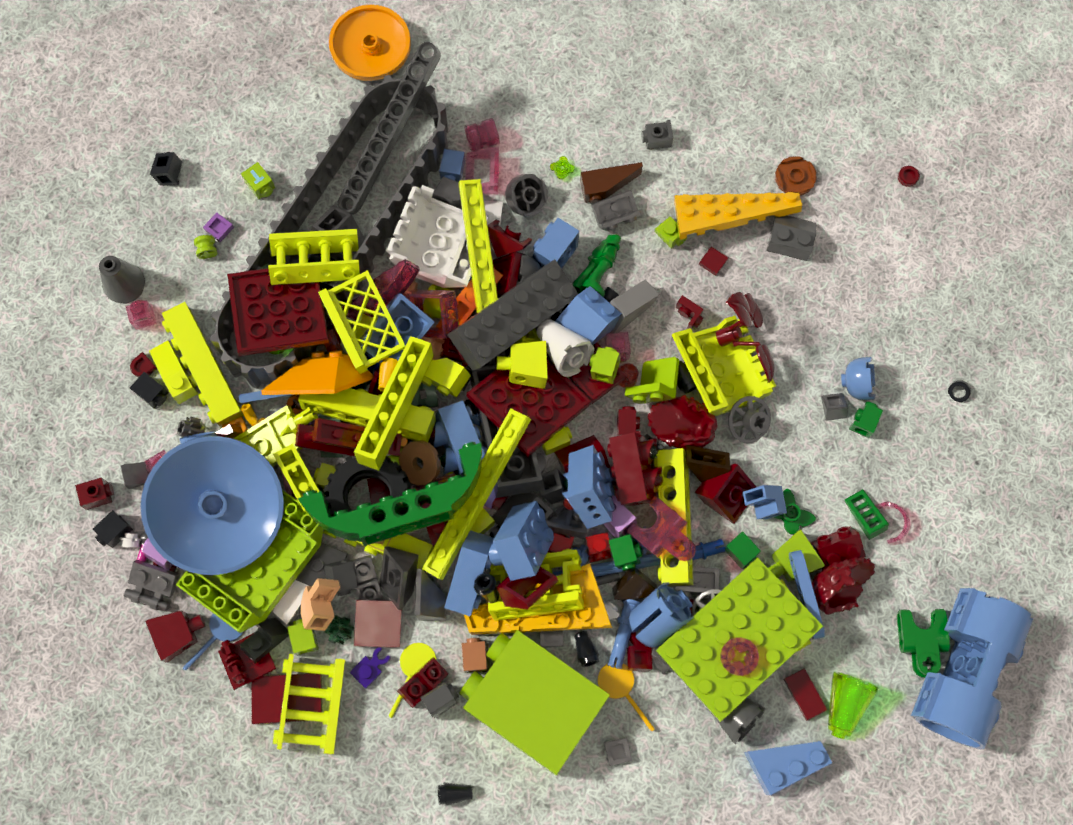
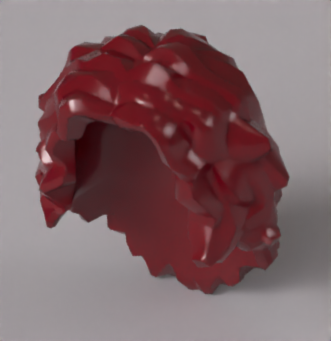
M682 395L675 399L664 400L662 403L652 405L650 408L651 413L647 416L649 420L648 426L651 427V431L657 436V439L665 442L669 447L683 448L685 450L686 445L703 448L715 438V431L718 427L715 415L709 413L705 403L700 404L694 397L689 399L686 395Z
M854 557L839 563L833 562L832 565H829L822 572L814 576L812 587L818 608L822 612L830 615L835 612L850 611L852 608L859 607L857 598L863 592L862 584H865L875 574V565L871 562L870 558Z

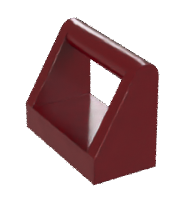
M540 567L536 576L512 581L508 576L496 588L504 606L529 609L556 585L559 580L555 575ZM538 583L542 584L527 598L523 597Z

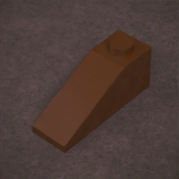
M642 162L581 172L580 183L584 203L590 202L593 204L604 200L640 176L643 168Z

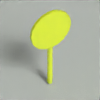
M413 643L404 649L400 657V666L404 674L408 676L406 681L432 657L436 659V655L431 647L424 643ZM400 694L389 713V718L394 716L402 700Z

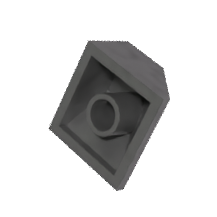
M417 569L416 617L418 620L446 621V615H450L451 610L444 608L447 600L445 594L422 569Z

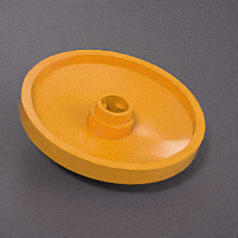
M361 5L348 10L336 20L329 35V49L333 61L343 73L362 81H376L384 79V76L393 75L404 65L410 53L411 39L405 21L395 11L380 5Z

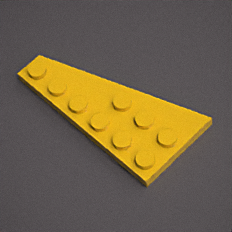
M793 192L674 195L680 240L686 239L687 235L693 233L699 236L705 234L706 230L714 229L721 231L747 225L750 220L757 219L760 222L766 220L767 216L775 215L782 217L799 213L802 210L800 195Z
M590 563L581 566V570L570 571L571 585L579 584L582 589L581 597L584 601V609L494 621L488 612L487 602L480 605L478 610L473 609L471 616L464 615L468 631L471 635L500 634L501 632L515 633L517 630L520 632H541L613 627ZM538 583L530 591L536 590L542 584ZM563 584L554 585L553 594L564 593Z

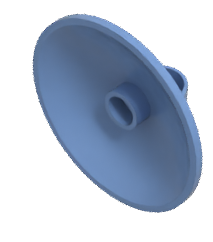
M216 431L179 438L180 444L168 451L154 465L142 491L141 517L150 542L167 561L183 570L196 574L219 575L247 566L267 550L277 535L282 521L284 500L281 484L276 472L267 459L253 447L236 439L217 436Z

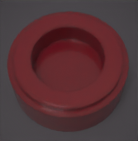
M904 166L898 173V181L905 187L914 186L920 178L919 171L913 166Z

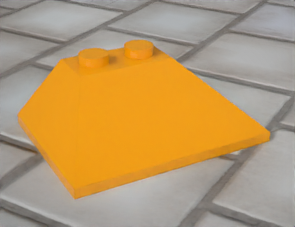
M342 350L331 351L329 354H325L324 351L312 352L311 357L302 359L261 390L262 395L335 394L372 380L373 374L369 370L360 374L355 369L349 355L343 354Z

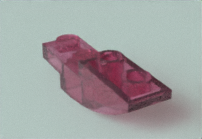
M404 259L373 279L386 306L396 294L401 293L403 295L419 273V266ZM360 295L353 299L351 304L361 307L365 296ZM369 298L366 309L376 311L379 304L378 300ZM349 308L346 316L356 321L359 310ZM366 312L363 313V314L368 315V316H370V317H372V318L374 317L373 314H369V313H366Z

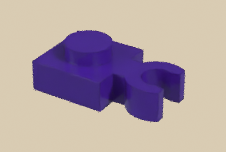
M381 647L374 650L371 660L365 656L349 672L365 689L382 673L378 667L387 664L391 659L389 655L383 660L378 658L379 652L382 651Z

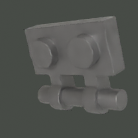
M135 560L128 583L136 585L135 591L127 588L124 592V597L131 599V602L136 604L141 602L149 605L154 610L161 609L167 611L170 603L163 601L164 595L168 597L173 595L179 574L140 560ZM145 589L155 592L154 597L144 594Z

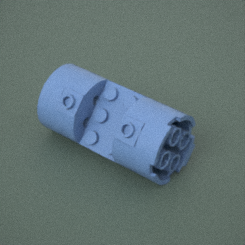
M960 588L944 629L949 632V637L955 641L943 675L940 673H927L911 716L915 717L920 725L943 737L972 748L985 749L992 728H994L999 720V712L1002 707L1001 702L992 696L998 686L1000 672L1006 663H1018L1021 659L1033 618H1030L1031 613L1007 599L1002 597L999 599L991 596L986 597V592L978 591L974 588Z

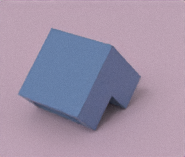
M762 485L743 492L745 506H754L757 519L764 520L787 513L782 486Z

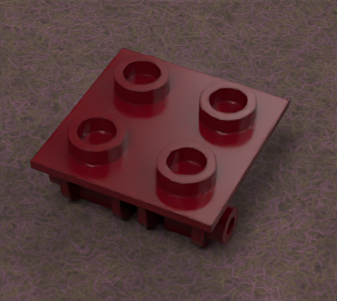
M252 634L235 643L225 640L221 643V650L218 651L233 690L276 669L270 653L255 664L240 649V644Z

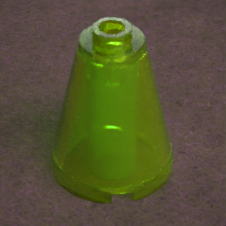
M833 672L828 729L832 731V736L845 739V736L850 737L877 694L878 686L871 683L865 684L861 679L847 674Z

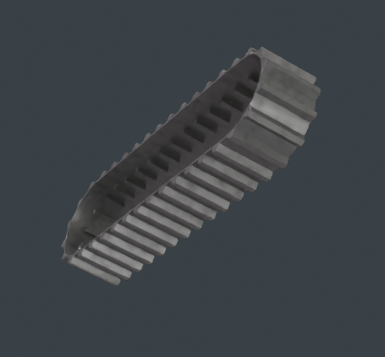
M390 75L384 76L382 83L374 87L366 85L363 88L365 95L360 102L352 101L350 104L352 114L348 119H340L339 125L341 130L338 135H330L327 140L330 146L328 150L317 153L318 164L315 169H307L305 171L307 179L305 184L294 187L295 199L291 204L284 203L281 208L284 215L280 221L272 220L270 223L271 234L291 233L299 230L369 123L378 114L386 110L402 79L393 80ZM432 85L425 87L415 107L425 111L434 119L436 130L433 131L432 138L352 260H359L360 274L367 270L369 273L373 272L375 269L373 259L376 255H384L386 252L384 242L387 238L393 236L397 222L403 220L400 216L406 202H409L407 199L412 187L421 188L422 185L428 187V174L439 170L438 158L443 154L444 149H448L446 108L444 103H437L435 88ZM408 87L405 90L406 97L413 94V87ZM269 237L268 239H259L258 244L261 249L256 256L247 257L246 261L249 267L246 271L258 270L266 264L275 265L277 263V256H271ZM348 280L338 281V282L335 284L334 287H336V286H338V285H340V284H342V283H344V282H346V281H348ZM362 281L358 283L356 290L362 289ZM343 290L335 295L338 301L346 303L350 292ZM224 291L222 294L225 303L221 310L212 312L211 317L216 323V332L210 336L212 344L220 353V359L235 378L241 375L245 377L252 388L258 389L261 384L272 383L302 359L311 357L312 352H317L316 347L318 345L294 348L280 361L270 365L257 367L242 364L235 355L232 357L230 355L232 345L229 341L231 332L234 329L230 292ZM323 304L326 328L328 330L333 322Z

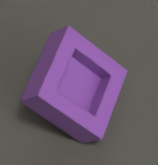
M217 212L203 226V229L208 234L214 236L219 242L234 228L232 223Z

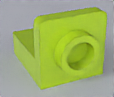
M671 216L654 230L671 249L675 245L679 247L686 241V239L680 240L677 222Z

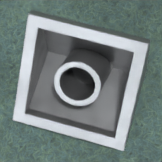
M388 546L384 547L380 586L397 609L401 610L414 593L419 555Z

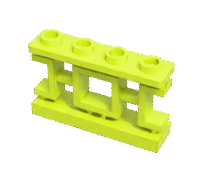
M564 549L561 552H547L540 566L552 573V568L563 567V575L556 576L559 580L556 585L563 584L564 593L553 594L552 587L529 609L506 607L499 595L497 602L488 603V612L494 621L584 609V601L581 597L582 589L579 584L571 585L570 571L581 570L580 564L582 561L578 551ZM491 564L490 575L496 579V582L504 581L508 577L504 565L496 566ZM535 590L529 591L523 597L527 598Z

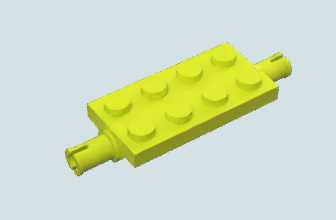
M286 405L234 439L253 447L273 467L278 464L273 456L274 453L291 444L295 446L297 424L307 425L317 419L318 416L317 414L314 415L315 410L311 406L295 416L291 406ZM295 446L297 451L302 449L301 447Z

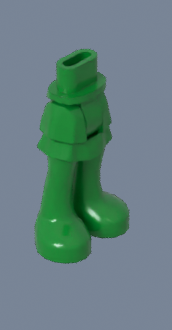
M608 235L606 240L601 241L599 246L591 252L592 255L588 257V266L572 283L578 294L591 286L604 298L605 290L600 285V281L606 271L613 267V263L616 260L621 241L619 235Z

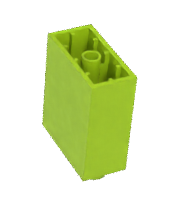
M517 630L511 639L501 632L486 654L487 657L494 661L485 677L474 671L459 692L462 697L468 700L463 709L556 776L610 694Z

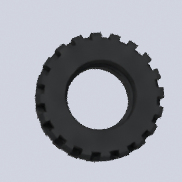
M349 456L345 458L346 462L344 464L338 463L334 467L336 471L328 476L329 483L325 485L324 493L331 516L334 517V513L338 511H352L348 504V494L351 488L363 479L376 478L382 480L388 486L390 496H393V498L403 496L402 493L412 488L406 472L401 469V466L396 461H391L390 457H385L378 471L359 464L356 457L352 458ZM402 510L398 515H405L408 511ZM379 517L376 522L384 521L385 517Z

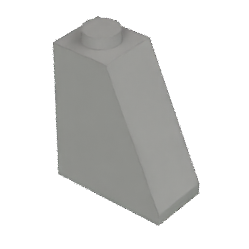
M646 279L611 300L610 304L622 314L614 330L606 335L609 339L613 338L650 308L660 295Z

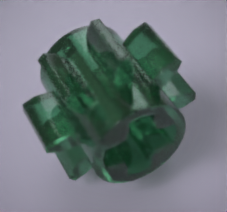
M335 615L324 631L325 634L330 635L328 641L344 645V641L352 639V630L355 628L349 625L350 619L345 616L341 618Z

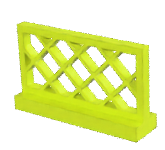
M368 270L330 290L325 288L318 292L355 369L360 374L368 371V367L405 348L406 345ZM367 278L369 282L367 292L356 290L358 283ZM343 290L350 292L346 303L338 301L335 294ZM355 293L365 296L361 307L351 304ZM369 298L378 300L379 304L376 311L366 309ZM349 308L359 310L356 322L347 319L346 315ZM364 312L374 315L371 326L360 323ZM378 316L388 320L385 330L375 328ZM358 327L369 329L365 341L356 337ZM373 331L384 334L380 345L369 342ZM388 335L396 337L399 345L393 348L384 346ZM367 347L378 348L376 356L367 360L365 356Z

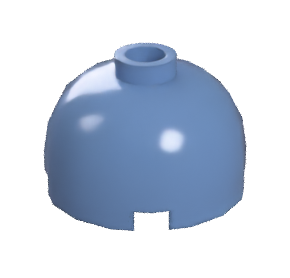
M872 357L854 359L847 365L845 374H841L842 387H847L848 393L858 400H875L876 394H871L873 392L872 387L875 386L874 364H869L873 360Z

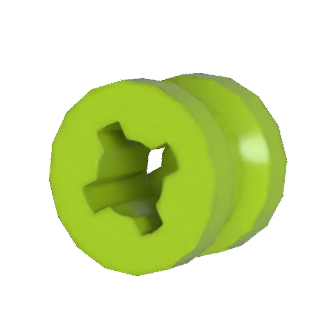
M201 235L194 239V246L197 247V258L208 259L218 254L217 249L214 247V236Z

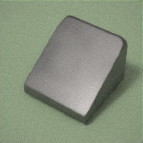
M843 393L821 396L826 421L847 418L848 405Z
M146 462L120 466L124 485L128 489L145 484L149 475Z

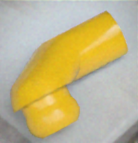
M245 403L240 407L242 414L252 427L266 419L264 417L258 419L249 403Z

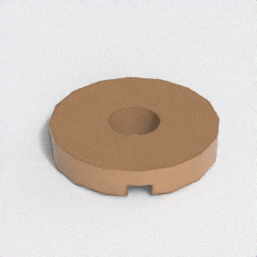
M423 440L410 442L400 452L399 465L406 472L409 482L412 484L426 485L434 481L441 469V461L438 460L437 456L438 452L428 442ZM418 457L423 461V468H420L417 464Z

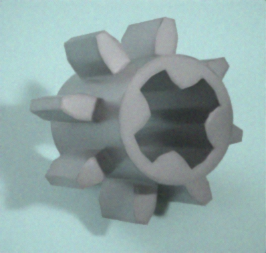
M192 416L190 418L187 417L186 420L180 421L177 435L185 437L205 433V427L200 424L201 419Z

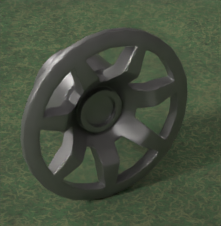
M755 396L739 399L732 406L728 417V426L731 434L735 439L743 443L757 442L767 433L771 423V413L768 405L762 399ZM752 400L759 402L761 406L754 410ZM745 401H747V412L738 408ZM735 411L742 416V420L733 422ZM744 426L740 436L736 434L734 427ZM749 431H751L753 436L755 437L752 439H744Z

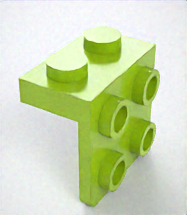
M669 357L645 361L642 366L640 385L625 387V396L637 404L675 399L679 359Z

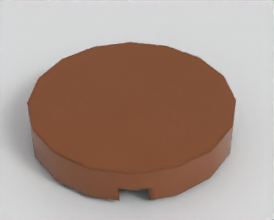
M791 156L783 159L775 172V182L779 189L784 193H799L800 196L808 193L814 187L817 179L816 169L813 164L800 156Z

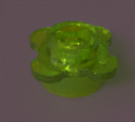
M561 156L557 162L550 164V169L561 180L565 179L575 170L574 165H571L565 156Z

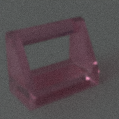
M490 147L467 153L465 180H474L475 159L490 160V181L481 183L483 194H498L499 148Z

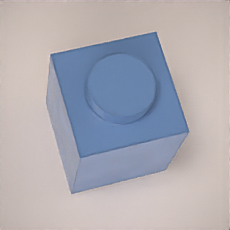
M444 149L439 170L440 180L442 177H446L459 183L462 179L465 165V152Z

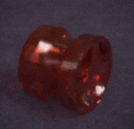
M625 363L619 367L627 378L619 384L623 388L634 386L639 376L636 366Z

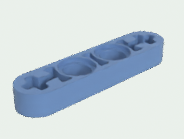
M801 550L789 552V560L801 603L823 625L804 555ZM824 626L811 637L813 640L825 637Z

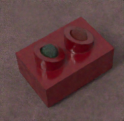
M635 432L610 437V444H607V450L614 466H611L613 478L617 481L618 488L615 489L617 501H620L621 505L631 507L656 502V491L663 483L662 467L651 468L650 465L653 458L658 454L656 447L657 439L646 440L645 436Z

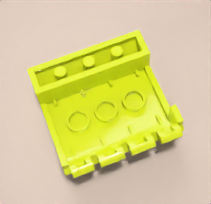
M736 316L725 318L718 326L695 333L690 328L672 334L709 413L715 416L730 412L732 406L743 397L755 396L763 399L771 395L773 388L776 387L773 378L770 383H767L766 374L761 375L764 369L757 355L753 357L751 355L756 352L755 346L739 345L734 347L733 343L723 347L719 345L716 331L739 321ZM744 326L740 328L742 335L749 332L748 328ZM751 335L739 338V341L754 342ZM747 401L741 403L738 408L746 407Z

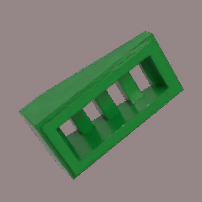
M864 489L844 500L869 540L888 530L889 523ZM861 499L865 501L857 507L854 506V503ZM868 506L869 510L862 514L859 513L860 510ZM873 514L874 518L866 522L865 518ZM879 523L877 526L870 528L871 525Z

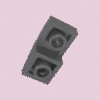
M371 555L351 560L353 561L359 600H383Z

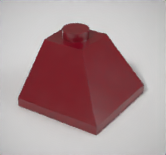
M734 463L730 465L728 473L703 481L695 491V494L704 504L732 524H735L747 507L745 506L743 492L756 488V485L741 467Z

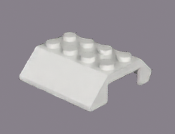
M424 185L421 188L413 186L407 199L409 202H406L400 216L403 220L398 221L393 233L395 238H391L387 248V252L391 255L389 259L402 272L439 287H467L471 277L462 209L432 198L434 192L432 188ZM485 210L487 225H489L494 213Z

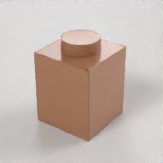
M480 638L466 639L467 643H462L464 673L487 671L485 641H480Z

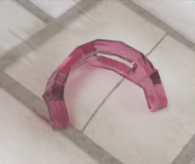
M888 501L875 505L878 509L887 506L896 508L901 512L904 517L903 530L897 537L890 538L887 542L891 544L902 540L910 528V519L907 512L899 505Z

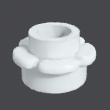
M125 533V537H120L122 547H140L141 538H139V533Z

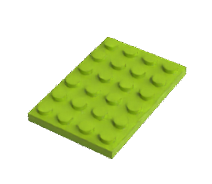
M756 558L698 611L686 625H683L663 643L656 652L718 721L721 722L814 636L823 625L759 558Z

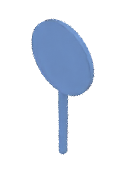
M213 613L209 622L213 637L189 660L183 669L187 670L216 639L233 641L239 638L243 632L239 633Z

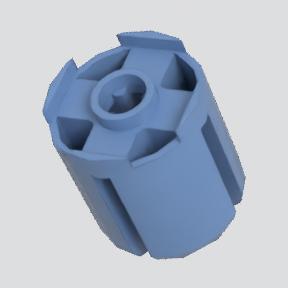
M663 582L635 607L628 617L632 633L637 632L640 628L643 629L636 635V638L648 647L661 646L694 617H691L690 608L693 605L687 595L681 589L677 592L667 586L669 582Z

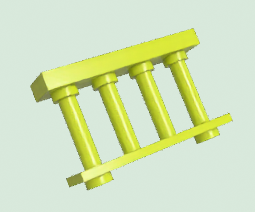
M357 229L269 234L271 256H277V264L268 265L271 285L350 280L360 274L359 260H352V252L359 250ZM343 252V261H330V253ZM321 253V262L308 263V254ZM286 255H299V263L286 264Z
M289 654V658L283 661L282 673L287 674L279 730H274L273 744H277L278 750L282 749V743L315 745L324 749L323 754H334L345 659H335L334 664L330 663V666L293 662L294 654ZM293 671L328 675L329 678H332V687L321 689L290 686L291 673ZM288 696L326 698L325 701H330L329 711L324 710L323 713L287 709ZM285 719L323 722V725H327L326 734L312 736L284 733Z

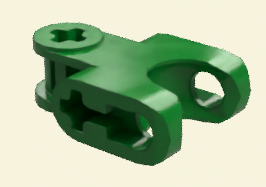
M899 609L897 613L900 652L911 653L913 671L921 678H926L928 672L938 673L941 668L940 652H948L950 649L949 632L944 630L948 621L944 609H935L931 613L929 629L918 627L914 623L910 610ZM923 662L930 664V668L928 669L926 666H923Z

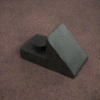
M276 618L266 619L257 624V631L240 644V649L255 664L289 636L288 629Z

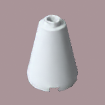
M551 319L545 320L538 325L537 336L540 341H546L547 354L562 376L571 377L581 371L579 368L583 364L588 365L592 354H594V346L588 339Z

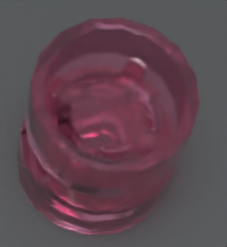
M493 118L481 121L480 125L473 123L464 126L471 152L483 149L484 145L491 147L500 144Z

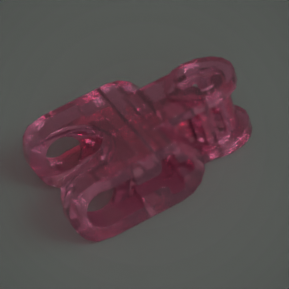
M654 496L649 505L655 510L657 515L655 524L645 529L632 523L628 527L627 532L658 558L667 550L680 561L691 560L696 553L695 544L681 532L688 522L658 497ZM680 545L685 547L683 551L679 549Z

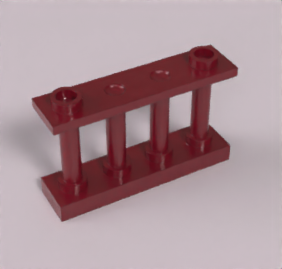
M317 418L315 419L314 426L297 424L295 446L355 457L354 451L366 427ZM396 434L387 453L388 456H400L402 434Z

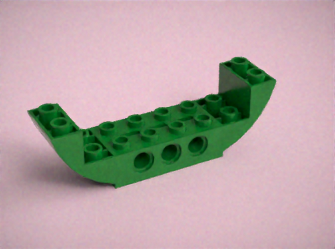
M470 442L464 444L462 449H458L465 477L456 475L448 478V482L442 484L433 482L427 484L425 489L419 491L410 489L402 493L403 496L396 498L387 496L380 499V503L373 505L364 503L357 506V510L350 512L347 510L334 513V517L331 516L328 502L321 491L311 490L305 492L303 497L298 498V500L311 518L331 534L346 540L362 542L364 546L454 519L453 514L465 504L478 483L482 466V444ZM425 503L431 504L428 508H421ZM402 510L408 511L405 515H398ZM379 517H385L384 521L376 522Z

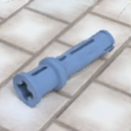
M632 599L622 601L624 603L622 613L617 618L619 628L608 666L614 668L617 659L616 669H622L631 635L628 621L629 614L640 604V602Z

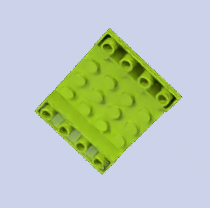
M283 490V516L279 530L270 546L260 557L241 569L225 574L203 575L186 571L176 584V586L239 633L265 621L321 546L324 529L311 518L307 511H303L298 500Z

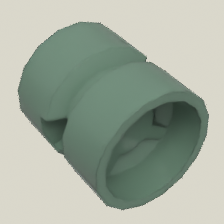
M421 382L411 405H424L428 408L438 407L436 386L431 385L429 387ZM426 390L427 398L421 399L420 391Z

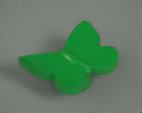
M785 489L783 495L787 513L773 518L782 519L785 531L790 535H794L798 532L799 526L806 527L816 520V517L812 513L800 509L796 505L792 491Z

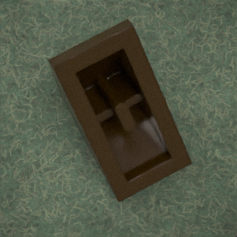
M686 445V465L700 482L730 471V454L728 452Z
M635 568L629 570L613 586L612 593L614 600L647 598L658 587L639 569Z

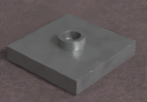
M321 542L319 549L295 580L313 586L317 578L326 579L324 565L346 560L348 553Z

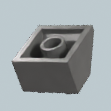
M788 215L782 217L775 216L766 251L808 261L816 237V222Z

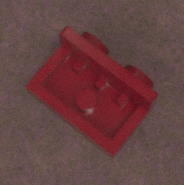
M850 526L841 527L837 532L829 535H821L817 540L811 542L812 547L817 551L818 556L825 565L822 570L832 565L833 562L839 563L854 557H866L860 533Z

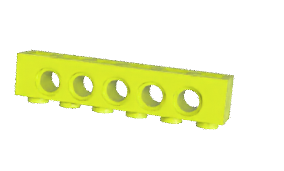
M683 448L658 450L657 458H654V467H662V476L656 491L659 501H656L655 505L656 513L659 514V523L656 525L657 535L660 536L657 555L661 559V567L658 568V579L662 583L669 582L667 585L669 587L692 586L694 583L689 467L686 465V451ZM675 469V475L672 478H667L668 471ZM671 491H676V497L673 500H668V494ZM672 513H677V519L670 523L668 521L669 516ZM678 535L677 543L670 545V537ZM674 557H678V565L676 567H671V559Z

